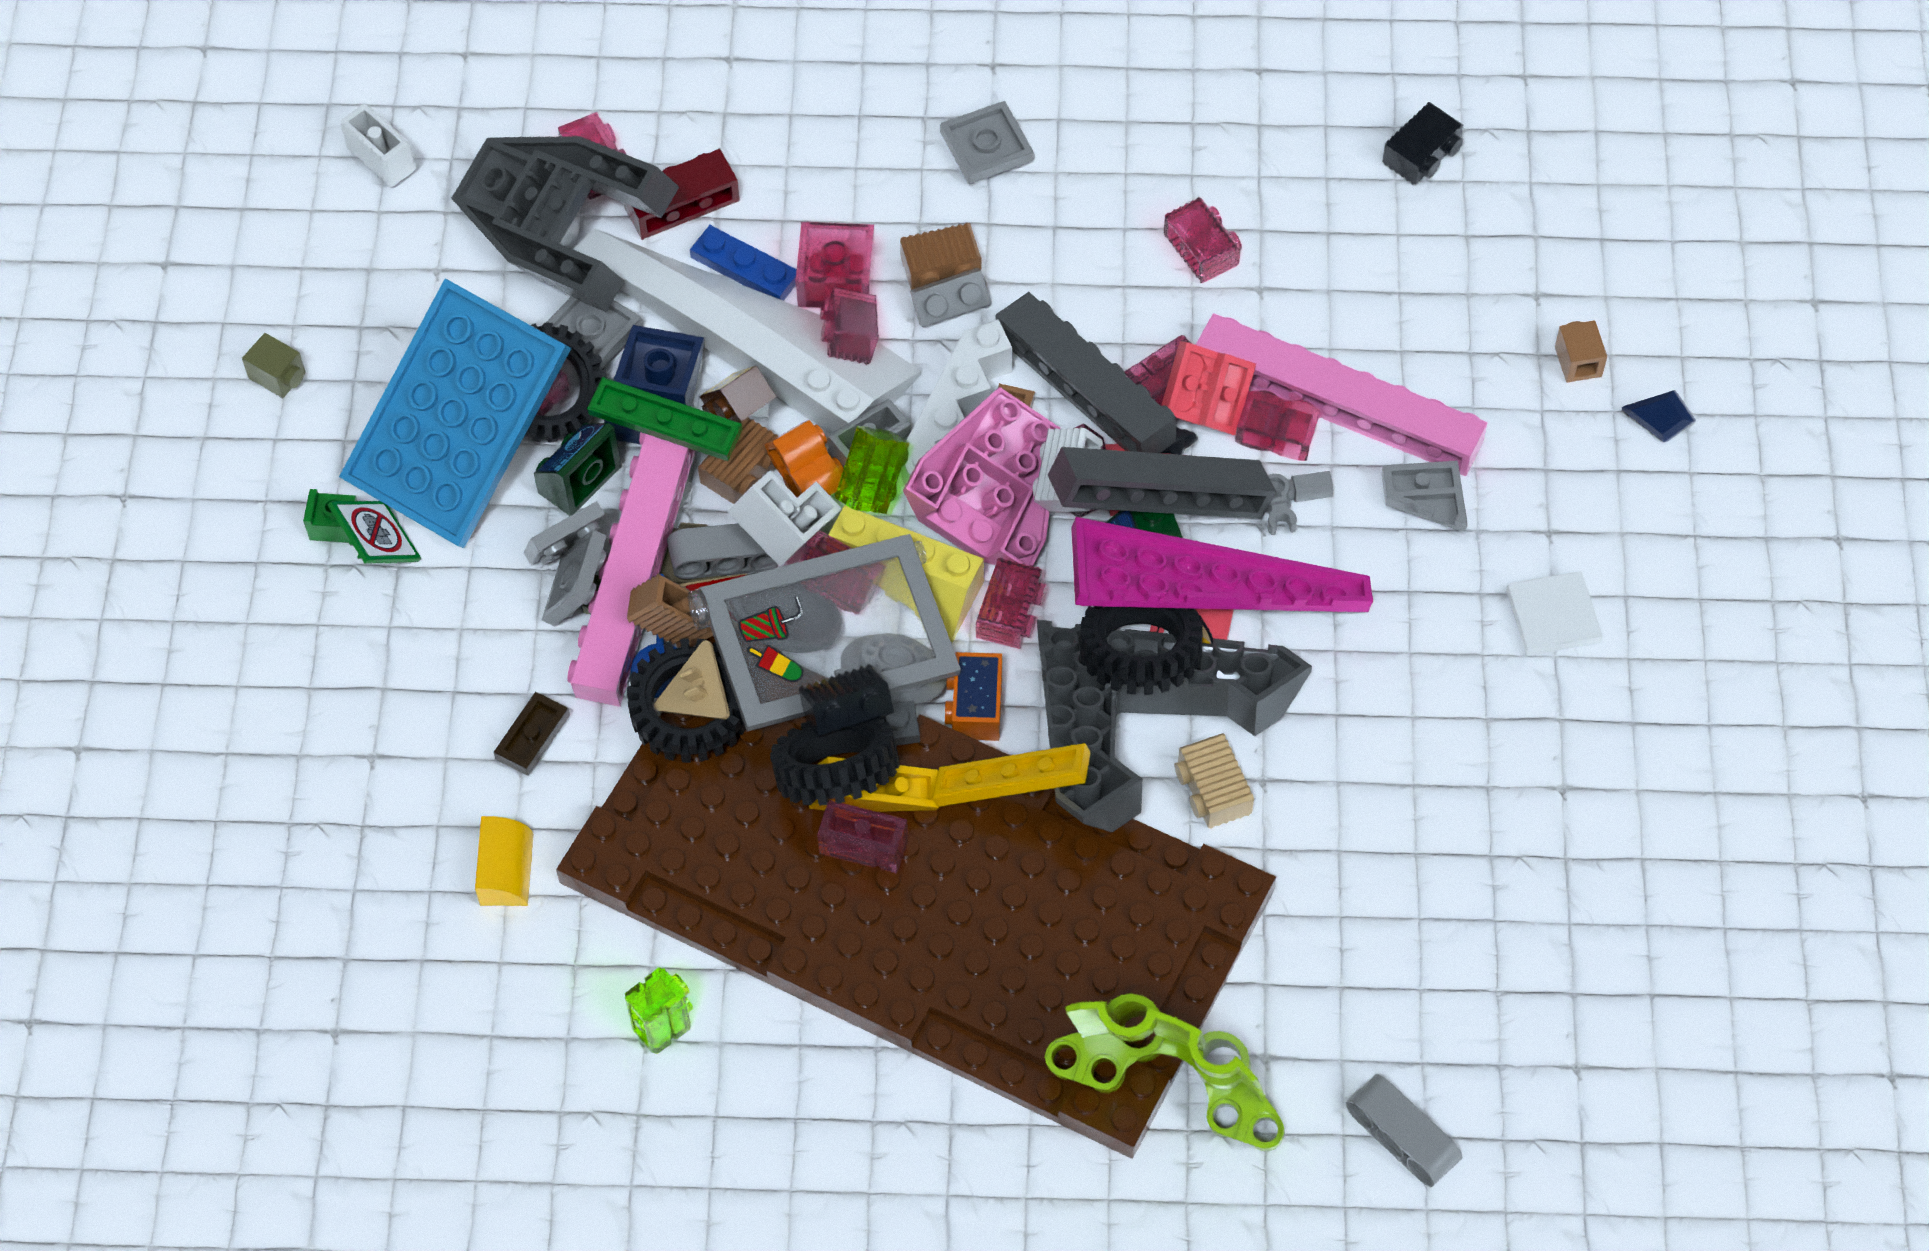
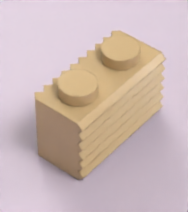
M1224 733L1179 748L1178 762L1174 763L1175 772L1181 785H1189L1193 794L1189 797L1190 804L1197 819L1203 817L1207 827L1212 829L1215 826H1220L1223 823L1227 824L1229 821H1235L1237 818L1241 819L1252 814L1253 794L1247 784V780L1244 778V774L1241 772L1240 766H1238V762Z

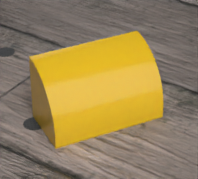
M481 816L475 891L480 906H528L534 834L525 824L504 817Z

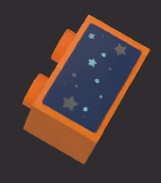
M956 652L955 655L961 672L960 675L947 678V690H954L953 701L945 702V724L952 725V729L976 740L999 741L1002 654Z

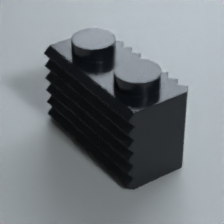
M1428 101L1426 106H1423L1417 114H1414L1413 118H1410L1408 123H1405L1399 131H1396L1394 136H1391L1390 140L1386 141L1382 162L1385 166L1388 165L1390 169H1394L1395 173H1399L1401 177H1405L1412 185H1416L1424 176L1431 178L1446 155L1452 157L1459 151L1463 144L1461 136L1464 124Z
M869 663L866 668L860 666L859 670L853 668L851 673L845 671L844 675L840 673L836 677L831 675L829 680L823 678L821 682L816 680L814 685L808 683L806 687L801 685L799 688L806 722L813 728L819 738L894 713L888 682Z

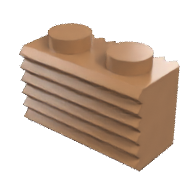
M968 222L964 225L959 224L957 226L952 225L950 228L945 227L942 230L938 228L936 231L931 230L928 233H917L915 236H903L900 239L901 261L903 262L911 290L977 267L982 270L981 255L971 225Z
M749 417L738 422L742 424L743 430L729 461L708 455L698 466L700 483L732 504H735L751 486L761 479L763 474L776 469L764 444L778 437V435L773 434L771 430H767L766 427H762L760 423H756Z
M658 573L656 577L652 576L651 580L648 579L646 583L638 584L636 588L633 587L631 590L627 612L629 623L633 621L635 626L638 625L641 629L646 628L647 632L652 631L653 635L658 634L659 638H664L666 642L672 641V644H676L678 648L681 647L680 639L689 638L690 647L696 645L697 638L706 640L713 636L711 620L704 599L698 594Z

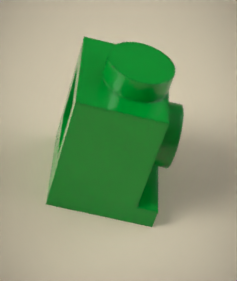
M309 489L303 519L309 540L349 543V538L328 507V504L331 501H357L356 495L318 493L317 489Z

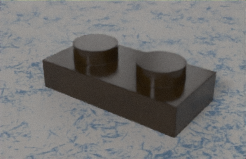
M535 691L494 750L495 760L529 776L569 718V708Z

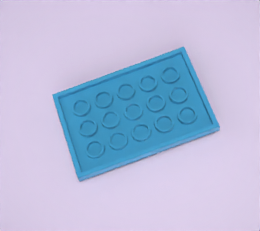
M445 278L339 477L453 544L465 548L566 360L571 347Z

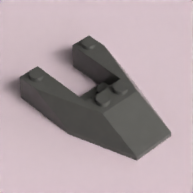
M580 136L487 137L451 199L510 264L583 303L607 312L624 280L602 261L561 245L560 242L591 190L662 218L679 186L657 166Z

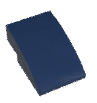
M632 325L613 381L691 406L702 359L704 337ZM604 420V423L614 426L617 441L640 445L639 431Z

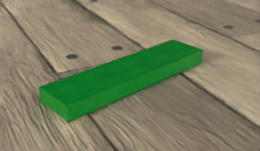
M602 377L587 408L591 416L725 461H729L743 430L741 423Z

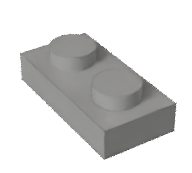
M978 267L910 290L918 322L922 327L991 304L982 270Z

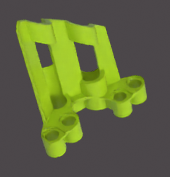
M1137 994L1120 995L1111 1000L1109 1004L1100 1001L1080 1002L1065 1007L1069 1018L1079 1032L1056 1039L1046 1049V1064L1058 1078L1076 1081L1093 1087L1101 1093H1111L1121 1087L1127 1067L1133 1063L1151 1061L1160 1054L1175 1056L1193 1066L1205 1084L1209 1098L1206 1118L1213 1133L1219 1137L1232 1138L1252 1145L1260 1151H1272L1282 1144L1285 1134L1283 1122L1267 1100L1258 1078L1251 1072V1062L1247 1048L1234 1035L1223 1031H1211L1203 1034L1200 1029L1175 1017L1161 1013L1151 1000ZM1145 1017L1143 1022L1136 1027H1124L1131 1018ZM1153 1031L1156 1035L1153 1041L1143 1048H1131L1123 1042V1040L1130 1042L1143 1040ZM1221 1047L1231 1048L1241 1057L1240 1060L1235 1056L1232 1061L1224 1065H1215L1206 1061L1208 1055L1213 1050ZM1069 1048L1076 1052L1075 1064L1066 1070L1057 1068L1054 1063L1055 1055L1061 1049ZM1102 1062H1111L1116 1066V1075L1108 1083H1099L1094 1079V1069ZM1225 1106L1235 1109L1238 1113L1235 1125L1227 1129L1217 1126L1214 1122L1216 1111ZM1269 1120L1277 1126L1278 1133L1272 1141L1261 1142L1254 1136V1128L1260 1121Z

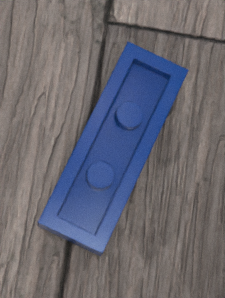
M710 224L689 249L691 259L746 287L782 301L786 299L801 280L800 270Z

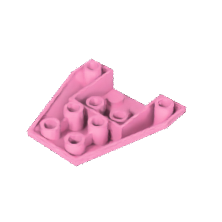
M998 387L918 460L903 489L918 521L963 551L984 558V563L1026 573L1030 572L1046 541L1050 513L1034 502L1033 483L1039 477L1042 462L1040 447L1046 442L1049 428H1061L1001 387Z

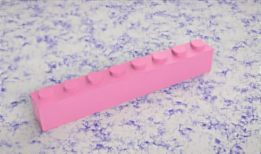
M1213 313L1195 344L1256 363L1249 388L1252 391L1426 461L1458 460L1459 471L1463 476H1467L1484 442L1488 422L1479 419V417L1472 413H1463L1446 406L1437 399H1428L1411 392L1404 386L1393 385L1378 379L1369 372L1358 371L1345 366L1334 358H1325L1308 351L1301 345L1290 344L1275 338L1266 331H1257L1242 325L1233 318L1222 317Z
M640 432L639 438L640 445H642L640 454L632 458L629 476L632 478L629 490H623L620 498L619 510L622 512L619 523H613L609 535V544L612 545L609 556L605 557L604 563L599 569V579H602L599 590L595 591L589 602L588 611L591 613L588 626L583 625L579 633L578 647L581 648L577 660L571 661L567 675V681L571 683L576 698L621 707L631 673L632 662L636 656L643 632L640 626H635L633 621L629 623L627 620L630 593L633 587L636 588L638 584L646 583L648 579L651 580L652 576L656 577L657 573L660 574L668 547L667 538L672 534L696 452L695 450Z

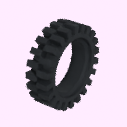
M544 322L542 326H537L535 323L531 324V326L571 347L567 359L576 368L580 379V391L575 404L569 410L558 415L545 416L536 414L525 436L532 437V441L540 442L541 440L556 442L572 432L575 433L584 423H589L594 417L589 415L587 408L602 377L606 378L605 370L601 369L600 364L603 361L600 355L594 354V346L590 341L585 343L581 339L583 336L581 333L576 331L573 334L567 331L568 326L562 324L559 327H553V323Z
M1088 606L1085 610V617H1082L1081 661L1083 666L1087 665V672L1090 676L1097 674V682L1104 685L1111 679L1112 690L1119 692L1124 684L1127 685V694L1136 695V687H1144V695H1152L1153 686L1158 685L1161 693L1167 692L1170 688V682L1176 687L1181 686L1184 682V677L1190 679L1194 675V668L1198 669L1200 665L1203 635L1202 621L1199 620V614L1196 609L1190 611V608L1094 606L1093 608ZM1148 624L1167 630L1175 637L1177 643L1168 652L1156 656L1139 657L1116 651L1107 643L1106 637L1114 629L1125 625Z
M689 638L680 639L681 648L674 649L672 641L664 643V653L660 654L654 648L648 652L650 661L647 662L642 658L637 664L638 673L632 671L629 678L631 686H627V703L632 726L635 733L638 732L639 740L644 745L649 742L650 750L656 755L661 750H664L665 759L674 761L675 755L681 754L682 762L691 763V754H698L699 762L708 760L707 751L713 750L716 757L723 754V744L726 743L729 747H733L737 743L736 733L743 736L746 731L715 642L712 645L730 716L726 720L714 719L700 727L683 729L664 722L653 708L654 697L658 689L665 681L677 675L705 639L697 638L696 647H690Z
M882 717L820 738L816 735L813 728L807 722L800 724L802 730L792 728L787 731L788 736H780L777 739L778 744H773L772 752L770 753L779 792H781L785 799L790 797L791 802L797 803L802 800L803 805H812L816 799H818L819 806L828 805L829 800L835 798L836 804L845 802L844 796L851 795L854 800L861 798L862 790L872 793L877 790L876 784L883 786L889 782L888 777H894L897 773L896 768H899L900 765L893 729L888 721L884 722ZM850 752L858 753L842 761L827 764H811L827 756Z

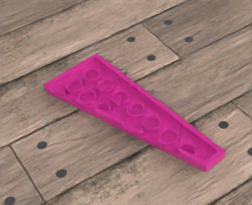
M1075 517L1071 528L1075 605L1369 612L1373 603L1370 576L1080 517Z

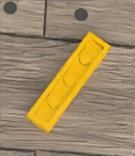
M1086 743L939 767L933 799L939 807L1083 784L1086 782L1091 752Z

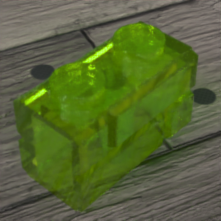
M857 425L835 498L854 510L887 514L890 502L895 499L897 494L896 484L901 468L908 460L910 442L889 430Z
M660 967L644 978V984L639 982L625 992V1002L632 1031L652 1054L655 1053L657 1055L672 1044V1038L677 1040L691 1029L689 1012L693 1010L691 1002L686 997L690 990L683 979L676 973L671 976L664 968Z

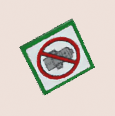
M331 501L328 504V507L349 538V545L354 546L359 554L357 558L362 559L364 564L419 562L421 560L420 555L388 505L381 501Z

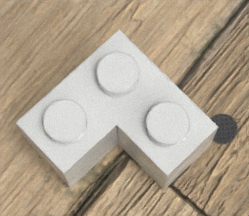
M770 470L751 486L727 512L763 548L767 555L781 567L826 526L842 508L817 482L813 483L797 498Z

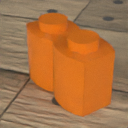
M810 420L798 424L764 444L772 463L783 477L785 485L797 498L815 482L829 495L846 486L843 479L846 474L842 464L837 458H831L825 446L827 444L825 433L817 424L813 425Z

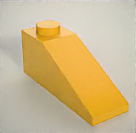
M827 757L818 764L842 761L844 758ZM899 765V768H896V775L888 777L889 782L884 786L876 784L877 790L872 793L862 790L861 798L854 800L851 795L844 796L845 802L836 804V800L833 798L829 800L828 805L820 806L818 799H816L812 805H809V809L845 813L936 810L939 807L933 799L938 770Z

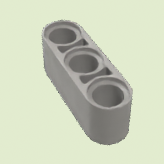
M738 523L681 529L673 532L667 538L673 572L680 579L761 572L778 566Z
M1379 1074L1372 1077L1346 1102V1107L1352 1117L1418 1180L1428 1187H1433L1463 1159V1155L1456 1143L1389 1080Z

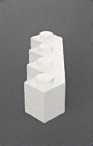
M999 319L963 331L900 451V471L904 485H906L918 460L991 394L988 380L1012 373V346Z

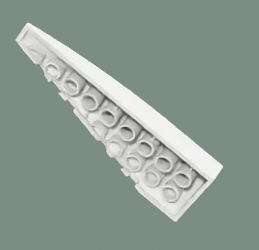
M596 228L573 248V250L602 261L624 280L620 290L684 334L704 337V347L738 371L757 366L776 397L830 434L887 399L895 403L921 375L920 369L863 331Z

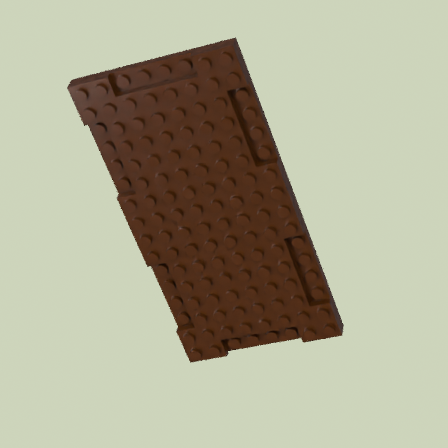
M735 630L760 704L797 695L801 685L806 687L808 683L814 685L816 680L819 682L823 680L824 677L803 668L802 678L798 682H789L756 667L759 659L748 653L747 648L752 646L763 652L766 646L758 641L746 642L741 633ZM714 636L706 639L712 644L716 643ZM662 712L659 716L664 722L683 729L700 727L714 720V718ZM921 714L917 717L920 742L896 746L900 765L939 770V767L1010 756ZM805 716L745 731L743 736L736 733L737 743L733 747H729L724 743L723 754L716 757L713 750L707 751L708 760L699 762L698 754H691V763L682 762L681 754H676L674 761L665 759L664 750H661L656 755L650 750L649 742L646 745L642 743L603 806L595 807L556 868L560 884L1131 1159L1137 1153L1184 1061L1175 1056L1160 1054L1151 1061L1135 1062L1127 1067L1121 1087L1111 1093H1101L1093 1087L1076 1081L1058 1078L1046 1064V1049L1056 1039L1079 1032L1069 1018L1065 1007L1080 1002L1100 1001L1109 1004L1111 1000L1120 995L1137 994L1151 1000L1161 1013L1175 1017L1201 1030L1270 900L1276 882V876L1204 843L1201 849L1196 848L1135 819H1131L1113 832L1083 824L1055 802L1054 788L939 806L936 810L845 813L809 809V805H803L802 800L794 803L790 801V797L785 799L777 788L770 758L773 744H778L777 739L780 736H788L787 731L792 728L802 730L800 724L806 722ZM840 753L827 757L847 759L858 753ZM827 757L817 760L811 764H818ZM1145 1017L1131 1018L1124 1027H1136L1143 1022ZM1153 1031L1143 1040L1133 1042L1123 1040V1042L1131 1048H1143L1149 1045L1156 1035ZM1069 1048L1061 1049L1055 1055V1066L1063 1070L1070 1069L1076 1062V1052ZM1102 1062L1094 1069V1079L1099 1083H1108L1116 1075V1066L1111 1062Z

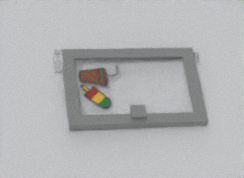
M907 534L700 587L698 590L688 592L689 610L696 629L701 630L711 627L746 731L803 717L804 711L799 694L801 685L804 687L808 683L814 685L816 680L819 682L823 678L829 680L831 675L834 677L838 673L844 675L845 671L851 673L853 668L859 670L860 666L866 668L868 663L873 665L888 682L890 693L960 675L961 668L922 564L927 562V556L921 541L913 542L911 535Z

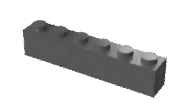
M1028 291L995 315V320L999 319L1012 346V351L1125 451L1161 453L1177 441V421L1173 412L1167 406H1161L1151 398L1148 390L1143 385H1136L1129 379L1120 365L1107 360L1093 342L1084 340L1070 322L1062 321L1054 314L1046 301H1039Z
M1061 447L1048 473L1049 480L1062 507L1261 519L1276 493L1261 461L1251 459Z

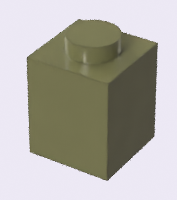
M264 333L242 357L248 379L281 398H284L291 389L299 386L306 373L300 352L267 333Z

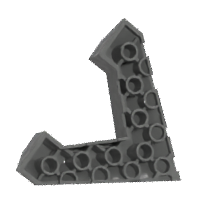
M1037 619L1050 749L1086 743L1091 752L1086 782L1054 788L1055 802L1083 824L1109 832L1115 831L1141 813L1143 779L1115 758L1116 713L1227 716L1255 737L1284 716L1312 672V665L1285 646L1268 644V650L1245 648V642L1214 638L1213 644L1202 643L1200 665L1198 669L1194 668V675L1190 679L1184 677V682L1181 686L1176 687L1170 682L1169 691L1161 693L1158 685L1153 686L1152 695H1144V687H1136V695L1127 694V685L1123 684L1119 692L1112 690L1111 679L1102 685L1097 682V674L1090 676L1087 672V665L1083 666L1080 654L1081 624H1075V627L1072 629L1053 627L1052 621ZM1125 629V631L1113 630L1106 637L1107 643L1116 651L1139 657L1156 656L1168 652L1177 643L1172 634Z

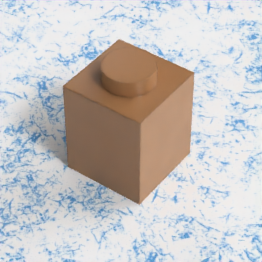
M1596 320L1586 322L1573 321L1559 326L1555 350L1566 383L1602 377L1607 353Z

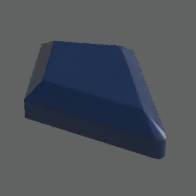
M1676 390L1622 407V411L1663 442H1668L1697 421Z

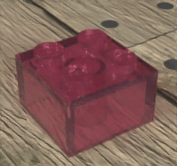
M801 222L795 281L798 307L871 310L876 252L874 225Z

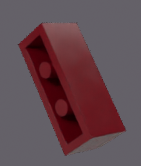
M719 148L709 153H702L696 158L679 165L669 166L662 171L679 186L662 218L625 203L624 208L641 240L740 201L738 179Z

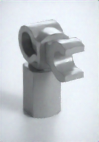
M1330 471L1291 476V479H1287L1281 474L1273 473L1268 475L1276 490L1266 509V512L1269 514L1267 525L1269 533L1276 535L1277 522L1279 521L1288 523L1290 532H1295L1297 517L1294 511L1290 509V500L1294 499V502L1333 496V482Z

